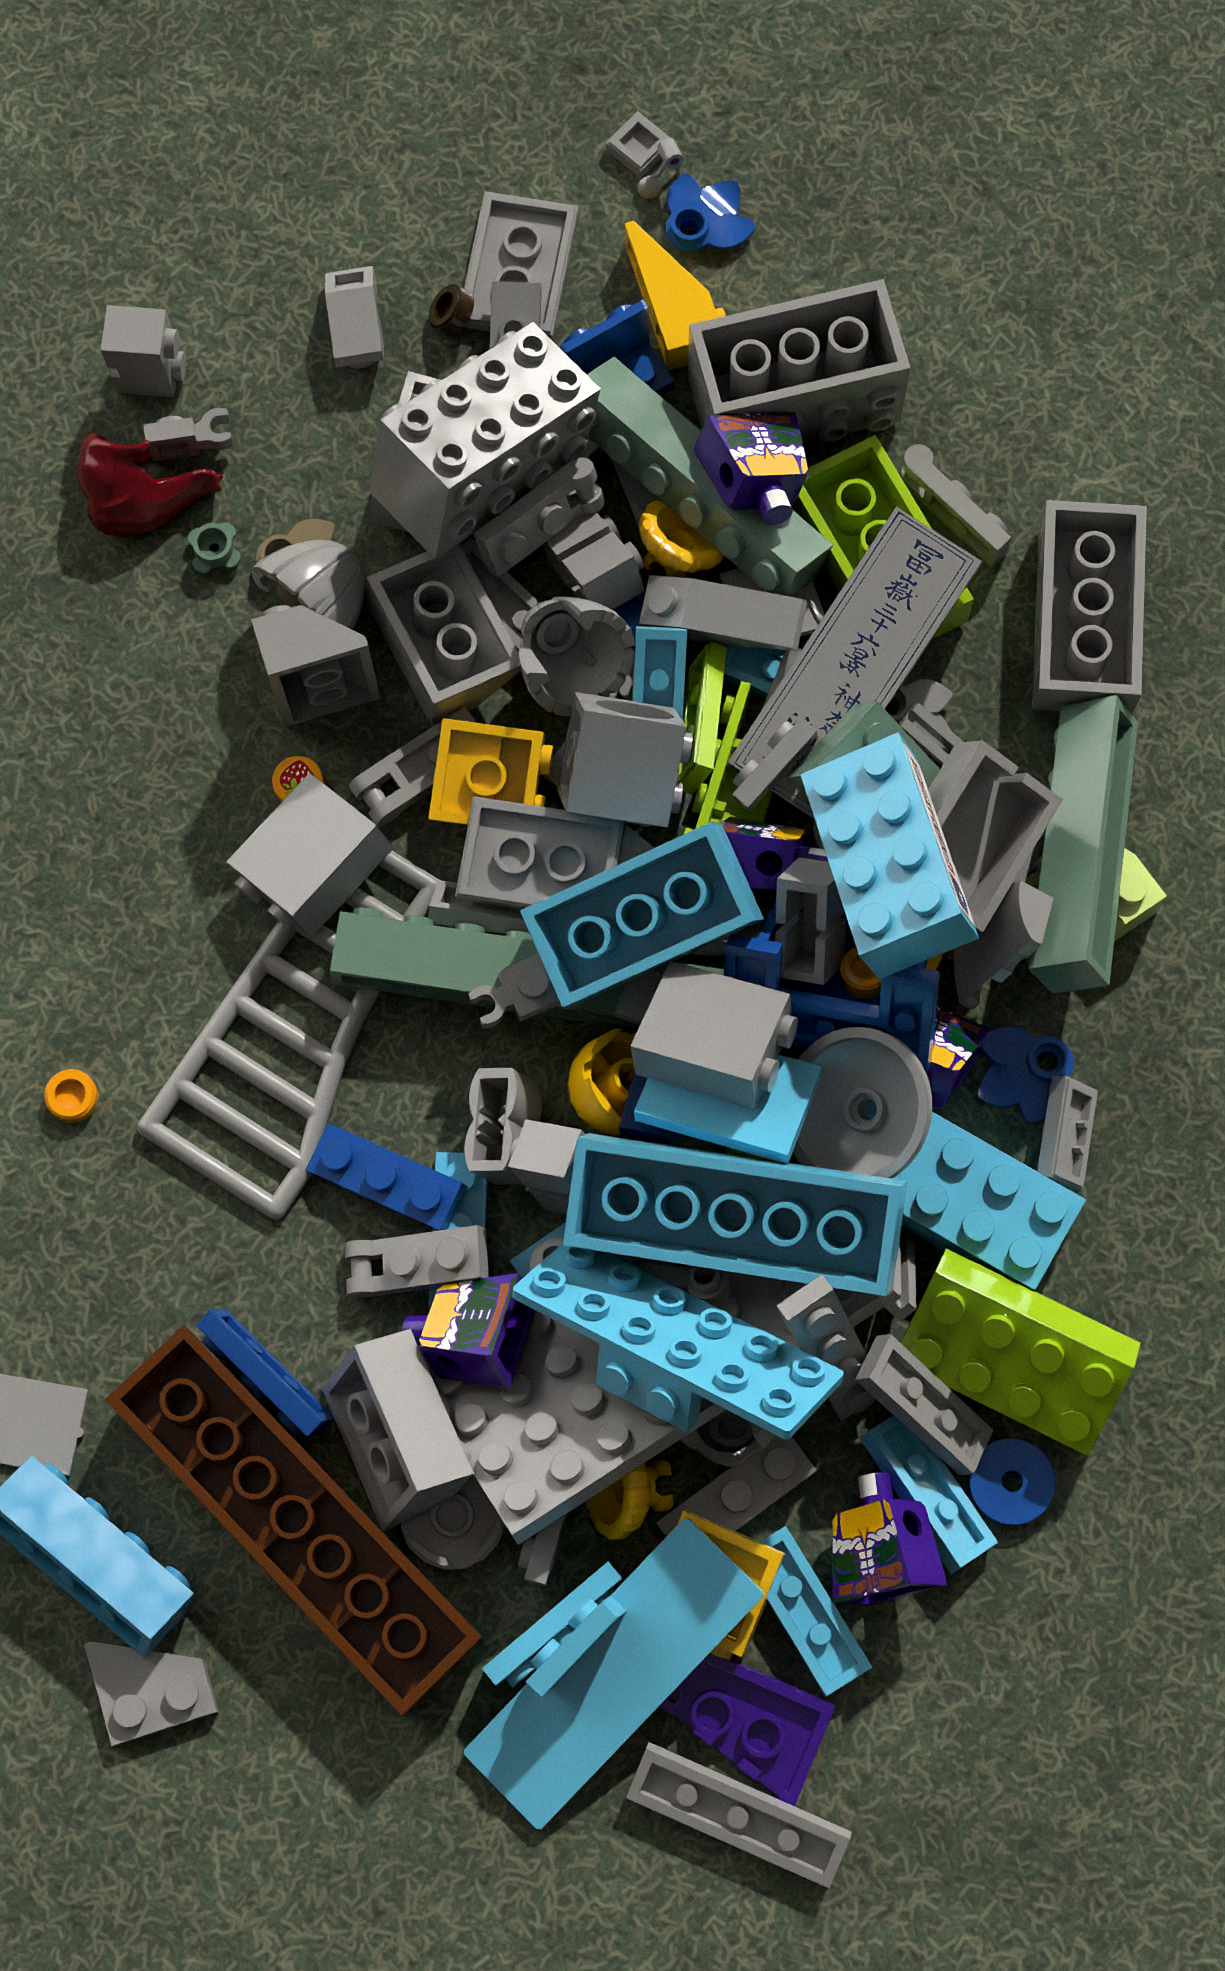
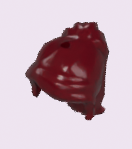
M96 433L86 436L82 441L81 449L79 450L80 459L76 467V479L79 489L89 501L87 511L91 523L105 535L120 537L153 531L173 520L198 498L220 492L222 490L220 481L223 479V475L217 474L214 470L197 469L175 477L154 479L144 469L134 464L135 462H145L149 459L150 441L143 440L137 445L119 446L107 441L103 436Z

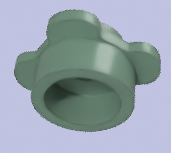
M209 523L200 528H195L189 533L188 542L195 552L192 565L196 572L208 574L213 568L226 567L234 569L239 565L241 555L235 550L234 538L237 533L233 525L229 523ZM218 545L219 549L216 552H212L210 547Z

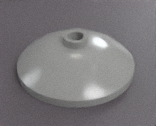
M850 1027L839 1029L822 1036L812 1043L797 1060L822 1066V1077L793 1154L801 1165L891 1179L896 1177L911 1164L920 1152L931 1124L932 1094L928 1077L921 1062L902 1041L888 1033L871 1028ZM874 1101L877 1106V1113L870 1120L867 1116V1107Z

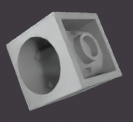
M574 692L557 788L565 811L668 827L670 813L678 814L682 801L683 784L676 782L680 763H688L692 748V733L686 732L687 726L677 711L672 707Z

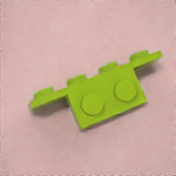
M741 680L737 696L727 694L720 718V723L727 725L723 740L717 739L714 770L709 785L702 783L698 787L692 812L700 814L695 829L710 822L721 823L730 816L765 822L773 793L769 791L749 813L732 795L738 788L733 783V780L739 771L728 764L729 759L742 741L738 739V735L749 701L750 682ZM686 827L684 834L695 829Z

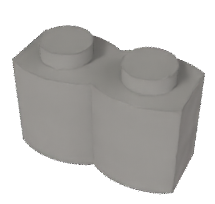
M479 1068L474 1075L469 1093L470 1111L474 1120L468 1129L465 1140L464 1153L466 1165L470 1172L495 1185H523L508 1168L509 1152L513 1141L520 1135L525 1119L540 1121L542 1114L540 1087L538 1083L513 1068Z

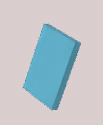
M779 1055L777 1059L779 1061V1072L775 1085L770 1092L763 1091L756 1109L648 1077L634 1110L635 1121L788 1164L820 1083L822 1066Z

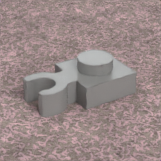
M539 953L499 970L498 977L502 986L495 988L490 985H481L474 988L468 994L471 1004L485 999L491 1001L495 1006L492 1013L480 1018L482 1029L495 1027L502 1021L505 1012L514 1009L519 1022L561 1004Z

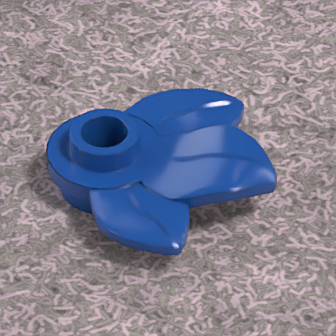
M683 173L672 183L668 190L666 201L671 215L666 222L665 233L669 244L677 251L697 253L707 246L720 250L732 249L746 242L755 231L756 224L744 216L737 215L740 204V188L737 181L716 183L701 189L698 182L691 175ZM685 227H693L698 233L695 235H685L681 233V230Z
M1006 1026L989 1031L982 1049L995 1064L988 1069L982 1078L977 1093L978 1098L996 1107H1009L1019 1104L1020 1111L1028 1124L1045 1119L1052 1076L1069 1077L1072 1072L1074 1060L1070 1048L1059 1038L1053 1036L1035 1038L1018 1026ZM1044 1054L1052 1056L1056 1061V1068L1051 1071L1041 1069L1037 1063L1038 1057Z

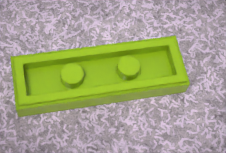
M712 641L705 646L694 660L688 672L683 722L687 726L686 732L692 733V748L688 763H680L676 782L683 784V792L692 795L714 769L727 647Z

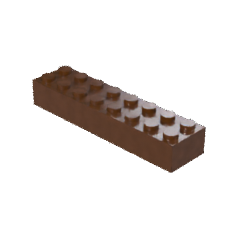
M185 1324L105 1399L401 1716L407 1718L485 1641Z

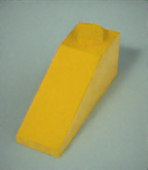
M635 221L625 223V248L642 298L650 308V321L666 368L669 371L687 366L689 324L724 317L726 314L722 307L715 309L709 291Z

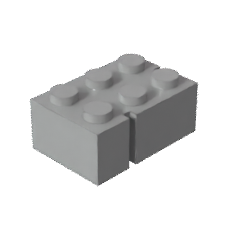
M983 740L956 743L928 788L977 932L985 930L1063 801L1061 797L1028 773L1015 774L1019 767Z

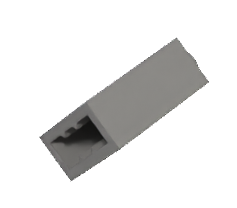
M309 773L226 862L240 877L234 884L245 896L255 904L263 898L271 905L267 912L281 926L290 931L296 925L312 938L394 848L376 824Z
M670 961L630 1046L635 1074L645 1078L652 1077L756 1109L763 1091L770 1092L775 1085L779 1072V1061L777 1059L782 1047L790 1048L797 1032L798 1018L792 1016L790 994Z

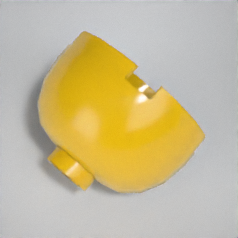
M612 1029L590 1041L579 1051L572 1062L567 1085L570 1101L578 1116L591 1128L611 1136L620 1135L619 1126L635 1072L630 1046L636 1033L631 1035L626 1032H620L622 1029Z

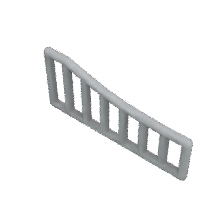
M391 851L378 866L419 890L405 913L401 915L360 888H357L344 902L353 909L370 908L378 910L384 914L383 918L404 921V917L408 915L427 917L429 904L439 879L396 852ZM277 922L137 1125V1130L141 1136L272 1220H279L286 1214L312 1175L311 1172L305 1169L326 1128L344 1067L363 1022L380 993L377 990L359 988L351 1002L279 957L295 932L333 954L336 932L325 925L310 938L296 925L288 931ZM267 973L342 1020L331 1049L250 998ZM238 1015L323 1068L314 1098L221 1040ZM209 1057L307 1119L299 1150L192 1082ZM179 1099L289 1168L290 1171L273 1195L164 1126V1121Z

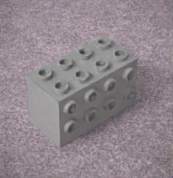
M884 279L689 324L688 382L701 428H703L708 414L795 412L802 443L804 444L816 440L824 443L834 442L844 438L850 432L863 429L881 431L891 427L896 421H901L910 365Z
M534 322L518 332L510 331L503 335L496 345L479 357L477 355L470 356L459 366L457 371L441 381L439 379L431 381L421 390L418 396L404 405L396 404L390 407L383 414L379 421L369 492L434 559H437L471 536L567 463L577 458H583L589 446L588 437L591 425L597 415L595 410L601 388Z

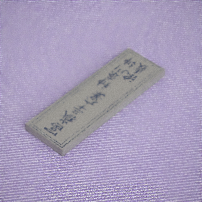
M896 507L729 759L728 764L739 772L752 759L760 764L772 750L767 742L780 726L786 721L794 726L803 717L817 730L818 737L770 789V792L814 819L809 801L792 784L787 776L853 705L879 702L886 710L978 571L982 561Z

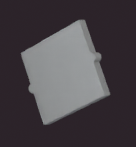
M0 1374V1464L20 1467L31 1456H34L43 1465L47 1463L52 1464L65 1476H71L78 1439L83 1438L85 1435V1430L81 1426L89 1390Z

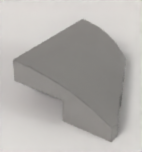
M1021 880L1012 883L985 930L977 932L979 939L954 948V975L960 1005L968 1009L977 1007L980 1004L981 987L985 982L992 978L1002 983L1021 960L1027 959L1042 945L1053 897Z

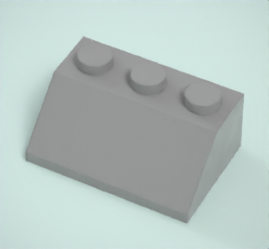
M457 544L437 559H434L426 551L366 577V604L431 727L463 706L468 711L478 707L521 671L519 652L460 544Z
M287 605L275 606L264 611L261 617L251 619L285 727L381 699L368 643L364 635L303 605L294 607Z
M411 1329L354 1345L322 1387V1391L382 1531L392 1529L453 1496L474 1474L469 1463L471 1459L470 1451L466 1444L460 1441L450 1420L449 1404L445 1396L438 1393L429 1372V1363L420 1350V1345H417Z

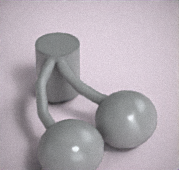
M665 138L657 146L663 159V163L657 173L653 176L643 177L638 183V193L644 199H654L660 195L662 184L658 178L666 167L668 169H676V177L681 175L680 165L683 163L684 158L673 138Z

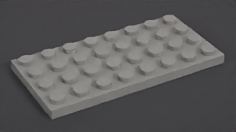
M643 1258L640 1260V1262L663 1264L686 1268L693 1267L691 1265L653 1260L647 1258ZM726 1271L732 1285V1291L728 1299L717 1306V1308L799 1348L776 1305L807 1284ZM707 1276L698 1283L708 1284L715 1276ZM833 1288L852 1327L883 1308L878 1295ZM535 1311L511 1388L444 1379L437 1376L433 1369L429 1371L438 1393L443 1394L449 1404L450 1420L459 1440L464 1442L470 1451L471 1459L469 1463L474 1472V1477L518 1545L726 1409L702 1397L699 1420L687 1432L657 1418L653 1414L595 1384L599 1343L538 1311Z

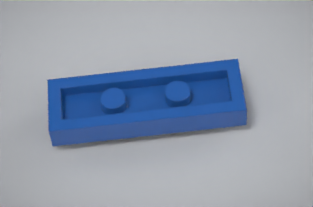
M330 1123L327 1124L305 1169L322 1179L438 1231L449 1228L468 1188L467 1185Z
M227 1309L209 1310L196 1324L206 1335V1338L203 1340L205 1346L222 1361L226 1362L230 1359L243 1372L240 1376L242 1383L260 1398L267 1396L280 1409L277 1416L290 1431L299 1436L302 1433L307 1437L318 1435L335 1420L334 1416Z

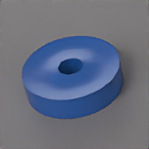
M1001 1439L986 1446L974 1474H968V1490L973 1504L984 1517L1000 1525L1019 1526L1036 1519L1047 1509L1055 1491V1475L1049 1459L1038 1447L1021 1439ZM1012 1472L1018 1475L1021 1480V1486L1018 1491L1009 1492L1003 1487L1002 1477L1005 1473Z

